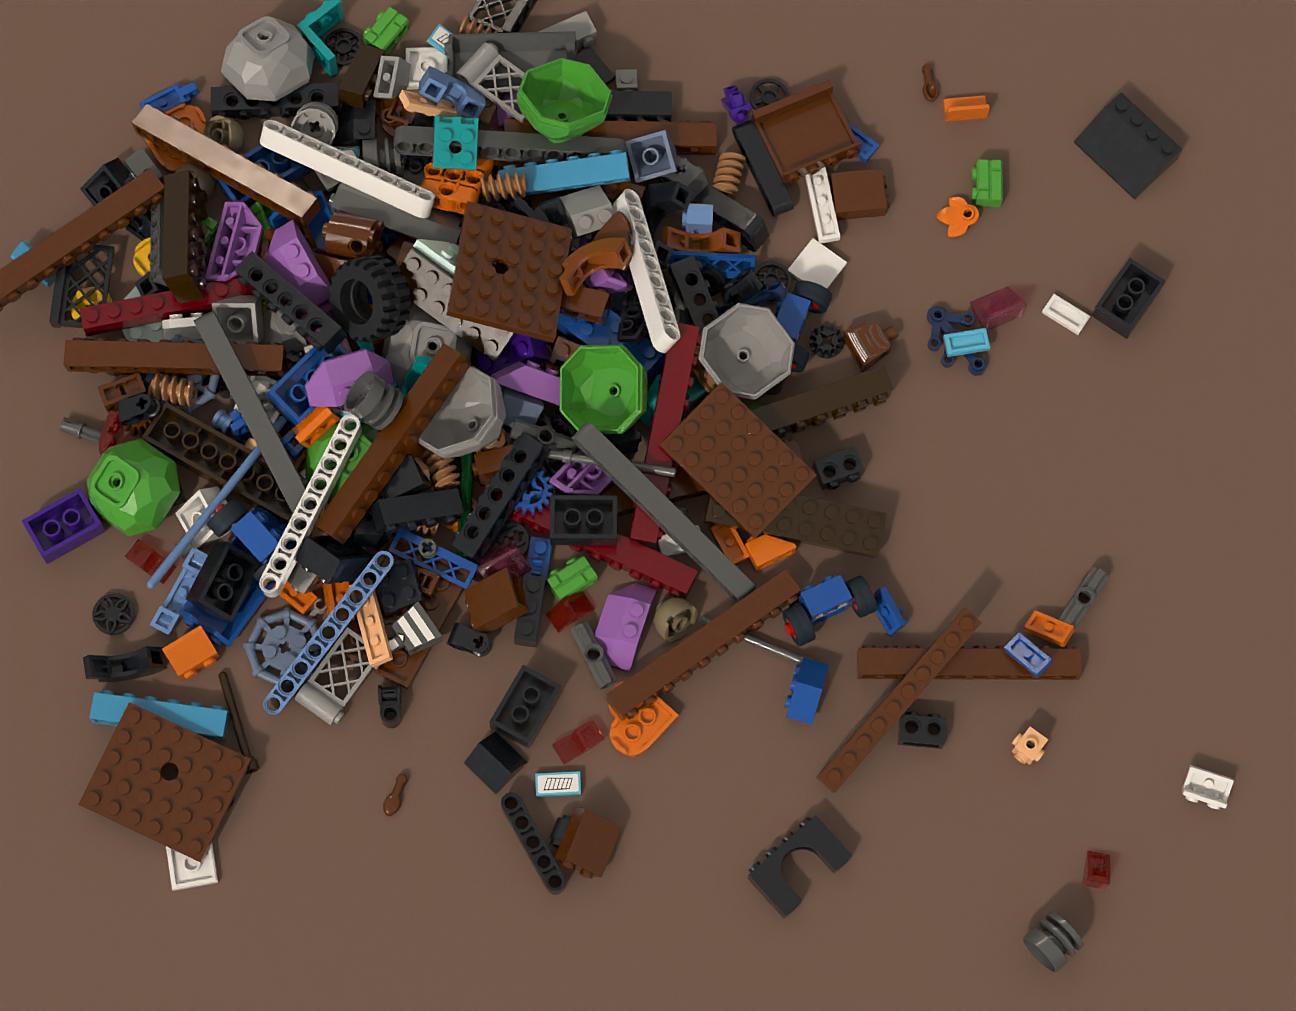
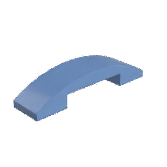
M192 547L182 565L183 570L163 606L158 608L150 626L170 636L182 619L178 612L187 600L185 598L208 556L207 554Z

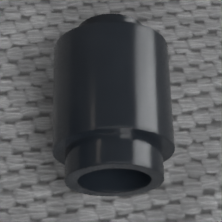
M563 815L562 818L557 817L549 837L551 839L550 845L559 848L570 821V816Z

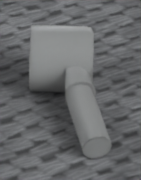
M317 599L314 602V609L307 616L308 618L313 619L317 614L322 615L326 612L327 605L322 609L316 607L322 602V599Z

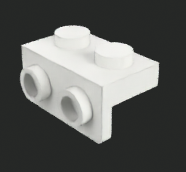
M204 312L190 313L191 318H183V314L169 315L170 319L162 320L163 339L171 340L176 334L192 339H202L193 320L203 316Z
M1190 765L1182 787V794L1189 801L1197 803L1200 800L1206 802L1207 806L1219 810L1222 807L1226 809L1227 799L1234 779Z

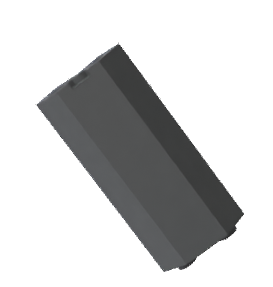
M576 31L449 34L448 43L444 44L445 55H449V70L445 74L458 80L457 71L485 42L488 44L493 43L499 49V55L524 73L529 69L560 58L576 61L577 58ZM501 63L495 68V74L508 73L507 67ZM520 77L511 78L512 86H519L522 82ZM496 79L497 88L509 87V79ZM484 80L481 86L485 89L494 88V80Z
M342 182L339 183L336 194L332 193L328 205L331 206V213L340 211L384 221V228L415 239L442 241L459 245L463 218L432 208L428 218H419Z

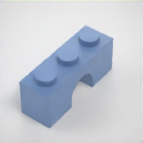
M431 66L427 68L419 81V95L437 104L441 98L446 99L454 104L456 113L466 118H478L485 107V96L472 86Z

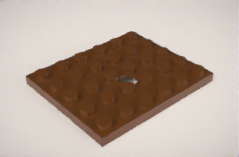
M467 201L446 315L553 343L556 337L563 292L560 277L565 270L562 263L568 257L572 229ZM501 261L507 265L508 271L505 274H498L492 263Z
M129 702L78 805L202 863L252 760ZM167 763L176 764L179 770L178 776L171 781L165 780L161 774L163 766Z

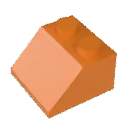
M201 625L162 648L181 681L192 679L198 674L197 671L204 667L209 668L216 664L217 659L220 658Z

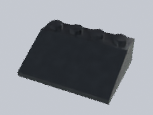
M1122 92L1098 114L1074 141L1087 156L1134 199L1178 159L1182 148Z

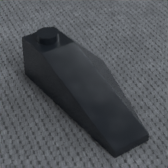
M375 86L372 90L371 100L366 102L363 109L346 104L342 105L338 116V130L334 137V146H361V149H363L362 140L377 139V98L373 97Z
M116 158L103 164L80 190L95 206L134 178L121 160ZM149 208L144 215L135 217L125 227L126 230L141 241L151 238V212Z
M633 285L632 290L625 293L622 299L623 310L620 313L622 318L618 327V342H639L649 334L635 285ZM666 285L671 305L674 310L676 307V303L673 298L670 286Z

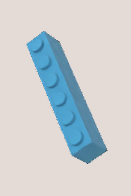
M613 150L609 152V155L601 156V153L588 154V158L582 159L579 156L567 157V161L558 162V159H550L545 161L546 164L537 165V162H529L520 168H516V165L504 166L503 170L498 171L502 179H505L506 172L513 178L514 171H517L521 177L523 170H525L527 179L526 196L631 181L628 157L626 152L622 153V150Z
M101 690V693L94 692L89 716L92 723L117 726L130 702L207 739L226 741L230 714L222 706L213 705L212 708H205L202 704L195 702L183 705L180 701L173 699L162 702L152 696L140 699L130 693H123V696L114 695V692L108 690Z

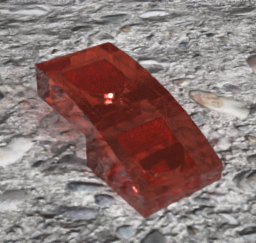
M139 539L125 555L126 559L151 577L166 559ZM174 564L159 581L160 583L164 584L175 570L176 566Z
M592 720L575 729L568 736L558 740L552 746L563 764H566L596 746L605 738Z

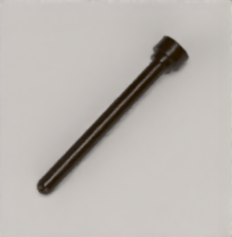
M220 672L218 677L241 755L252 760L245 775L251 774L260 769L258 760L251 756L227 673Z

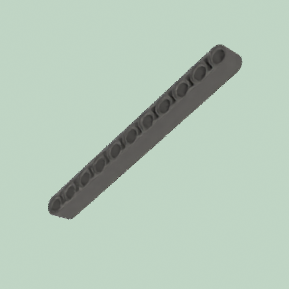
M400 126L395 129L394 150L402 155L433 156L434 127ZM478 130L477 159L545 163L546 160L558 159V162L567 161V157L579 156L580 159L588 158V154L601 153V156L609 155V152L613 150H622V153L626 152L627 154L625 140L619 138L578 136L562 143H554L542 134ZM453 141L449 145L450 151L454 154L459 153L462 149L461 144L457 141Z
M211 311L193 321L292 513H294L306 487L214 311ZM313 501L306 505L307 510H313L316 507ZM300 521L298 525L301 529H304L307 522Z
M586 422L571 438L573 442L734 601L738 603L756 589L753 582L594 425Z

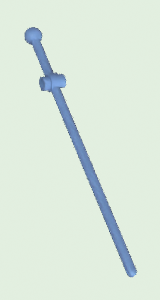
M282 415L274 423L277 433L287 422ZM258 445L148 580L146 585L149 589L157 585L214 514L215 510L222 504L262 454Z

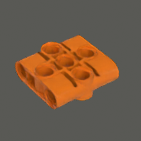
M432 158L431 162L424 168L425 176L420 187L431 191L435 195L432 208L464 214L467 201L478 204L479 199L484 196L481 175L487 181L495 162L494 160L477 159L476 171L433 168Z

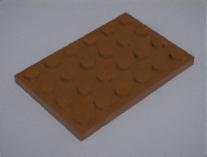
M722 382L659 445L754 539L817 475Z
M393 533L394 537L388 541L383 551L389 552L388 549L390 548L396 534ZM400 538L395 549L400 552L411 550L409 542ZM419 551L415 552L418 561L430 560L424 558ZM391 553L394 558V564L405 560ZM382 554L377 563L380 567H387L390 564V558L388 555ZM447 560L435 561L437 570L443 572L450 569ZM465 569L454 571L456 579L465 583L470 572ZM421 575L419 576V581H420V582H421V580H422V578H423V576H421ZM440 577L441 580L432 599L424 596L425 601L420 603L439 632L464 589ZM427 579L423 587L427 589L431 580ZM411 607L388 616L382 615L388 641L396 636L392 630L393 623ZM355 614L354 621H350L345 629L348 627L362 637L357 615ZM348 635L343 641L344 650L357 648L356 639ZM339 637L335 640V642H334V643L332 644V646L329 648L330 650H331V648L334 646V644L336 643V641L339 639ZM402 647L395 653H392L393 660L383 663L377 670L373 668L371 671L408 689L431 647L413 655H409L406 649ZM361 650L362 662H368L366 650ZM358 651L345 653L347 659L359 663Z

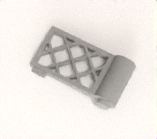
M485 42L457 71L456 75L460 81L472 86L523 123L526 117L514 110V105L518 104L517 99L513 100L512 91L519 90L520 85L512 86L511 78L520 77L523 79L524 72L499 55V49L493 43L488 44ZM501 63L507 67L508 73L495 74V68ZM496 79H509V87L497 88ZM484 80H494V88L485 89L481 84ZM510 91L511 100L501 101L498 98L497 93Z
M348 627L295 697V701L331 726L334 723L338 725L345 716V713H343L345 706L373 668L377 670L380 666L372 667L369 665V661L362 662L361 650L366 649L365 646L360 647L359 642L364 644L363 638ZM348 635L356 639L357 648L344 650L343 641ZM358 651L359 663L347 665L345 653ZM342 654L344 666L331 668L330 659L333 655ZM360 667L361 676L359 679L349 681L348 669ZM345 669L346 682L334 683L332 671ZM329 672L331 684L321 686L315 682L321 673ZM347 685L348 694L342 701L336 696L334 687ZM326 688H331L332 693L328 691Z

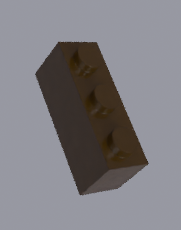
M360 44L338 87L339 103L363 109L366 102L371 100L372 90L376 85L380 59L381 56H385V50Z

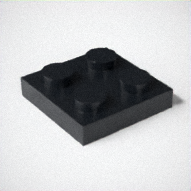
M410 558L394 564L375 588L382 615L384 616L411 607L416 602L421 603L425 601L414 560ZM371 573L374 584L376 582V575Z

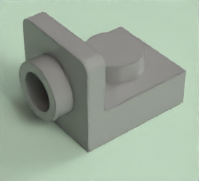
M637 69L616 70V91H638Z

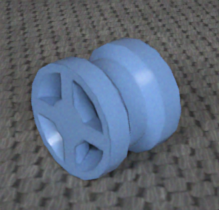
M220 409L213 417L210 427L215 430L219 429L222 434L227 436L232 431L230 425L234 422L230 418L231 416L226 414L225 410Z

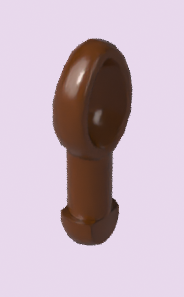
M925 64L922 67L925 82L922 91L926 100L934 102L938 96V87L933 82V69L931 65Z
M404 774L397 776L392 793L384 801L383 810L386 816L394 815L400 808V795L404 785L407 784V777Z

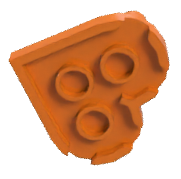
M182 103L164 112L170 117H177L186 126H193L203 135L207 123L203 112L197 106L194 107ZM144 138L157 162L169 173H175L182 164L186 163V161Z
M622 681V682H620L619 684H617L613 689H615L616 687H618V686H619L620 684H622L624 681ZM658 696L655 703L649 707L645 705L640 708L639 713L630 720L626 718L621 721L608 704L610 713L615 718L611 724L609 735L611 743L623 755L629 757L641 755L659 739L679 715Z

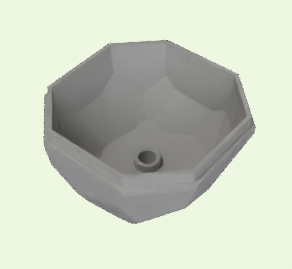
M265 16L242 28L238 35L227 44L221 73L247 99L277 101L309 82L315 55L312 47L294 25L274 17Z
M412 303L411 307L408 308L410 314L408 319L405 320L406 324L396 335L384 338L381 356L389 360L394 382H397L398 388H400L417 355L433 358L444 343L463 354L470 361L472 345ZM429 343L435 344V350L429 349Z
M738 303L703 328L698 360L717 385L722 382L736 397L755 400L791 374L795 343L769 308ZM739 353H745L747 358L745 360L740 359Z
M470 366L419 437V444L445 459L462 456L493 445L500 436L506 418V410L498 382L484 372Z

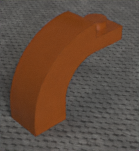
M666 227L663 229V243L671 247L673 251L740 253L741 232L723 227L711 233L698 234Z
M613 237L596 240L580 247L569 255L562 263L565 271L560 277L566 295L574 296L584 280L596 271L606 268L623 269L632 256L626 238Z

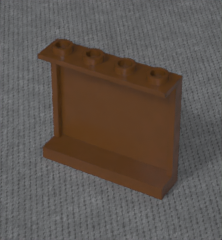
M830 80L752 111V120L784 184L788 182L794 183L807 174H816L826 166L833 167L841 160L846 158L852 159L861 152L862 143L861 141L857 142L832 93L833 86Z

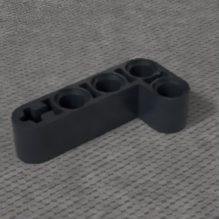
M709 185L690 201L691 204L713 205V219L728 229L741 232V242L752 252H756L769 237L766 224L759 215Z

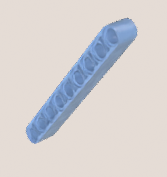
M380 551L369 562L263 702L264 710L267 713L277 714L283 710L394 564V558L391 553ZM382 554H386L390 558V564L387 567H380L377 563L378 557ZM368 572L376 575V582L373 585H367L364 582V575ZM354 590H359L363 595V599L359 603H354L350 599V594ZM340 608H345L349 612V617L345 621L339 620L336 616V612ZM326 626H331L335 629V635L331 639L325 638L323 635V629ZM312 644H318L322 650L319 656H312L309 653V647ZM298 662L307 664L308 670L305 674L296 672L295 666ZM284 680H291L294 684L293 691L285 692L282 689V682ZM270 698H277L280 701L279 709L272 710L269 708L268 701Z

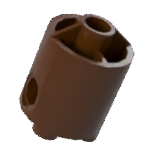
M335 211L329 222H325L322 229V239L325 241L327 253L353 259L369 255L376 256L383 249V241L380 239L384 230V221Z

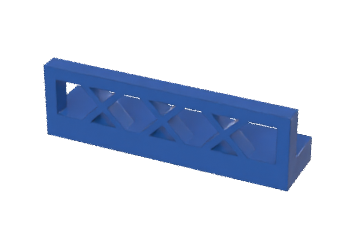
M673 251L669 261L670 265L694 255L695 260L699 259L702 267L703 265L705 268L713 266L714 269L721 271L724 278H735L747 268H751L753 272L755 271V255Z
M405 529L398 530L388 549L389 552L405 560L413 559L415 565L433 572L464 589L469 588L474 576L477 577L480 571L479 565L436 545L438 548L436 556L438 557L424 562L418 561L415 552L419 551L418 547L413 548L412 544L419 546V543L424 538ZM400 538L409 542L411 550L400 552L395 549ZM426 544L423 546L429 553L433 551L431 548L432 544L430 546ZM447 560L450 569L443 572L437 570L435 561ZM465 569L470 574L466 582L463 583L456 579L454 571Z

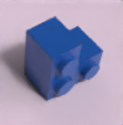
M803 657L801 666L796 665L789 689L793 691V695L787 696L784 707L788 708L787 718L812 725L826 678L828 664Z

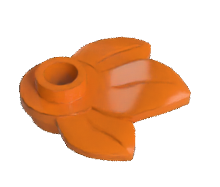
M951 197L949 198V207L941 209L936 217L942 223L949 225L948 237L953 238L965 234L968 227L978 221L979 211L975 206L968 205L965 199ZM965 213H972L970 217H965Z

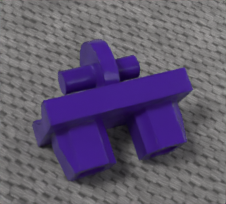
M736 85L724 88L725 98L721 99L723 107L729 112V116L734 122L744 121L747 118L748 111L752 110L751 104L743 96V93L738 91Z

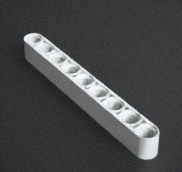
M274 120L264 122L260 137V144L414 216L419 218H428L430 216L435 195L431 191Z
M625 189L612 204L614 214L622 211L632 227L633 233H628L631 239L630 244L634 245L629 265L653 347L661 353H666L680 339V331L640 198L633 190Z
M352 414L345 415L340 420L260 578V588L268 597H276L282 592L297 562L295 559L306 537L310 536L362 433L359 419ZM349 423L357 424L356 428L352 431L345 429ZM344 442L347 444L344 450L339 451L335 449L338 443ZM330 462L337 463L336 468L333 470H327L326 465ZM319 482L327 483L325 489H316V485ZM310 501L317 503L313 510L306 509V505ZM305 521L307 525L304 529H296L298 522ZM295 541L297 545L294 549H286L288 542ZM279 561H286L287 564L284 569H276V564ZM269 581H276L274 589L267 590L265 588Z

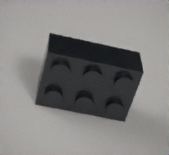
M1129 258L1095 306L1091 316L1127 339L1156 299L1166 281Z
M550 495V545L617 546V496Z
M324 535L306 537L295 560L302 565L301 567L304 570L319 576L318 579L321 582L331 584L356 581L374 556L360 546H350L349 538L342 545L330 536Z
M215 541L185 599L219 620L233 622L255 579L253 575L261 567L262 563L229 542Z
M522 665L489 721L490 728L529 749L561 695L562 686Z

